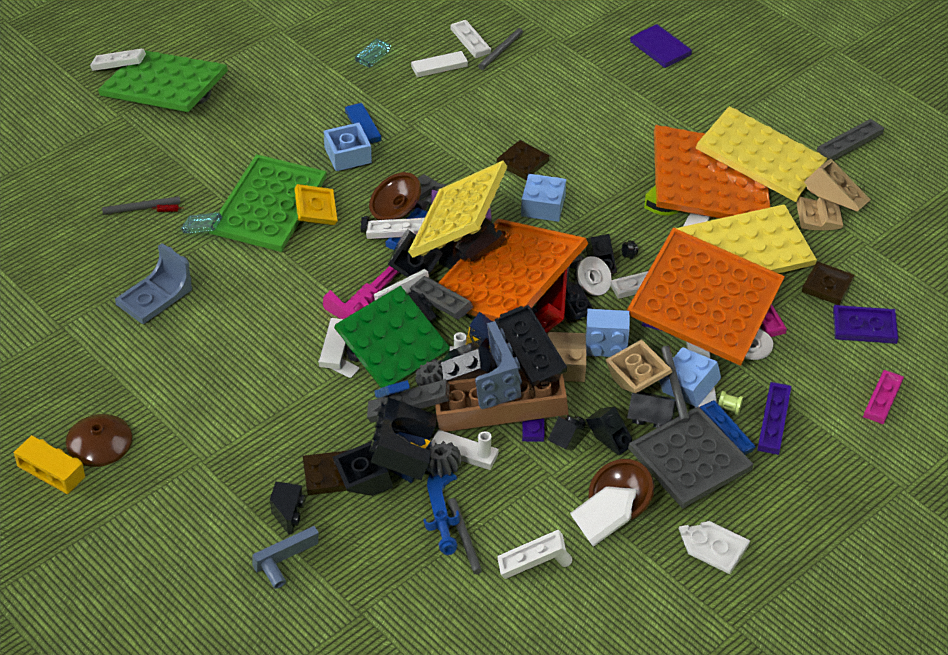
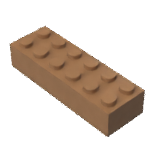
M520 371L519 374L522 380L520 385L521 397L485 409H481L478 404L476 378L448 381L450 384L449 401L435 405L439 430L448 432L568 415L563 374H561L558 381L549 382L545 387H542L541 384L532 387L524 372Z

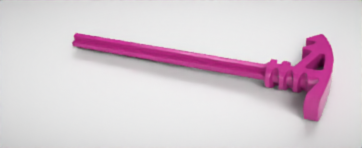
M389 266L370 285L368 283L364 284L346 303H343L330 290L323 297V307L338 318L345 319L375 301L374 294L381 291L399 272Z

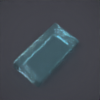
M376 38L355 56V61L370 68L391 50V45Z
M220 212L190 215L181 227L183 233L213 231L223 217Z

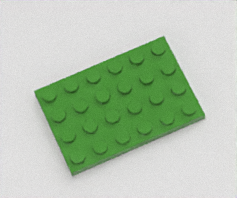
M145 51L146 55L140 64L122 66L98 91L100 96L189 112L227 73L228 68L227 65L217 62Z
M256 154L211 223L209 234L282 252L300 222L298 221L294 188L297 184L321 187L327 177L326 171Z

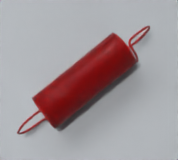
M177 204L157 205L158 212H178V208H182Z

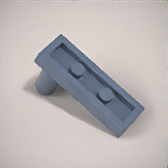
M315 526L252 554V565L255 571L264 570L274 589H278L286 583L276 563L317 545L319 533Z

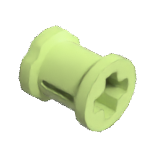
M722 391L718 405L739 415L744 397L731 396Z

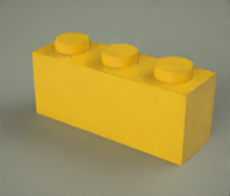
M31 435L14 451L16 464L19 468L66 494H69L85 478L83 463L78 458L70 457L63 450L50 446L43 439L39 440Z

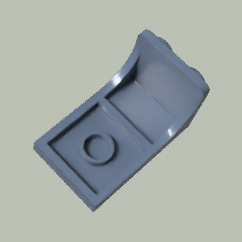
M163 243L158 245L159 260L152 273L115 299L118 307L141 324H145L192 291L188 260Z
M495 321L487 323L490 350L497 368L475 379L478 404L481 409L493 407L521 397L520 385L522 380L518 372L520 370L517 357L513 358L511 345L509 342H505L504 331L502 328H498Z

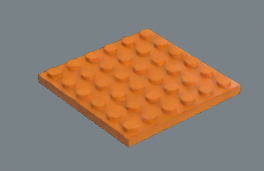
M655 125L656 207L716 218L770 208L769 189L767 186L696 149L697 143L705 133Z
M497 219L493 223L495 231L500 230L506 240L499 247L472 262L468 260L464 262L460 259L438 283L471 301L473 308L467 314L477 316L481 312L491 321H495L501 314L517 307L529 305L532 308L584 250L588 242L584 237Z
M673 227L627 311H629V316L741 366L785 276Z

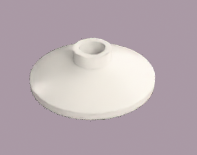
M593 256L586 257L580 261L577 267V279L582 289L594 296L606 293L611 286V273L605 262Z
M759 329L745 358L758 360L767 357L773 349L772 338L766 332Z

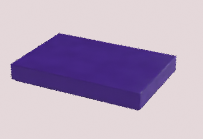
M658 24L630 37L632 44L664 68L692 54V50Z
M834 305L833 321L836 340L897 344L898 331L895 309Z

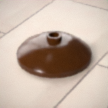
M408 172L397 173L386 178L377 186L370 198L369 209L371 214L377 220H394L406 216L416 206L420 198L421 183L414 174Z
M95 414L81 419L72 426L66 437V448L70 457L78 458L83 465L90 467L106 466L118 461L128 452L132 444V432L129 425L123 419L110 414Z
M618 459L599 469L590 483L588 495L590 499L605 487L636 489L637 493L631 509L630 520L643 513L649 506L654 494V481L648 469L640 462L632 459Z

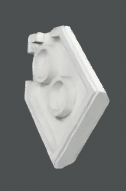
M605 487L570 513L593 547L631 519L632 504L637 490Z
M710 521L691 527L688 525L679 527L689 555L728 574L732 573L750 544V540Z

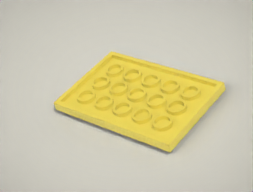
M730 106L696 146V149L794 202L798 200L799 196L807 188L804 181L827 160L820 153L807 148L803 144L790 139L788 136L773 130L771 127Z
M504 161L439 189L408 251L412 258L418 255H426L434 248L440 249L450 241L456 242L464 235L474 234L481 229V224L486 217L485 215L507 169Z
M785 204L676 228L776 273L813 266L817 261Z

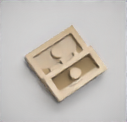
M799 196L796 204L802 229L836 230L843 227L839 204L821 197L818 200Z

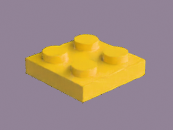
M296 185L294 190L298 221L329 225L337 223L333 189Z

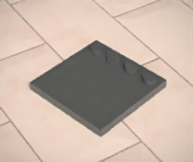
M699 406L687 412L689 421L683 423L680 417H677L630 442L628 447L682 509L751 471L754 465Z

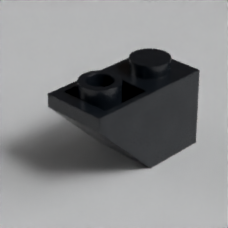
M603 234L586 238L588 242L586 246L587 256L601 259L608 266L611 274L617 273L610 235Z
M577 284L566 287L564 311L566 319L573 320L587 317V309H593L581 286Z
M616 407L600 408L586 419L595 438L617 455H621L628 450L629 443L634 441Z
M558 416L548 441L565 450H574L591 429L586 424L587 421L580 416Z
M275 481L270 497L271 513L288 534H292L294 527L299 525L300 508L305 506L306 495L302 493V485Z

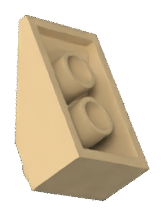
M832 159L821 165L804 181L811 193L855 211L860 210L871 200Z
M547 332L548 337L567 366V372L563 373L564 381L585 382V333Z
M642 339L606 359L612 379L622 389L633 393L641 391L672 373V369Z

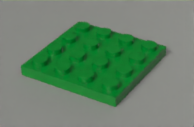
M401 285L336 323L334 327L380 388L405 380L420 369V365H425L427 361L432 362L433 359L437 360L450 351L448 344Z

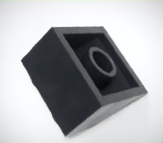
M409 229L405 231L396 244L387 264L406 277L423 269L430 274L443 253L434 248L426 255H418L412 258L408 251L416 234Z
M483 338L450 350L441 362L443 380L470 379L492 372L488 338Z
M640 391L637 393L632 392L627 418L632 419L634 424L644 425L645 422L653 423V427L659 428L673 420L676 408L675 398Z
M373 441L333 457L348 492L374 496L393 488L387 468L371 463L373 453H370L369 450Z

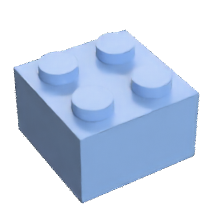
M360 123L323 131L324 148L335 171L372 163L371 145Z
M528 174L522 196L521 216L559 222L566 196L567 179Z
M587 309L586 356L611 357L628 347L629 311Z
M682 347L673 358L684 402L698 407L721 379L718 362ZM667 375L659 380L662 392L674 397L670 379Z

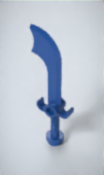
M451 472L450 476L446 474L442 478L439 475H429L427 488L435 520L431 523H428L426 519L423 520L427 530L438 529L440 531L442 540L439 542V549L445 555L455 553L458 546L456 539L450 537L449 528L450 525H457L460 522V515L457 510L455 517L448 516L443 497L444 487L449 482L457 479L453 472Z

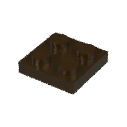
M519 140L500 155L496 163L504 161L507 165L506 170L527 180L528 174H534L549 162V155Z
M817 261L802 287V292L840 305L854 281L855 275Z
M346 451L303 456L307 496L347 491L333 460L334 456Z

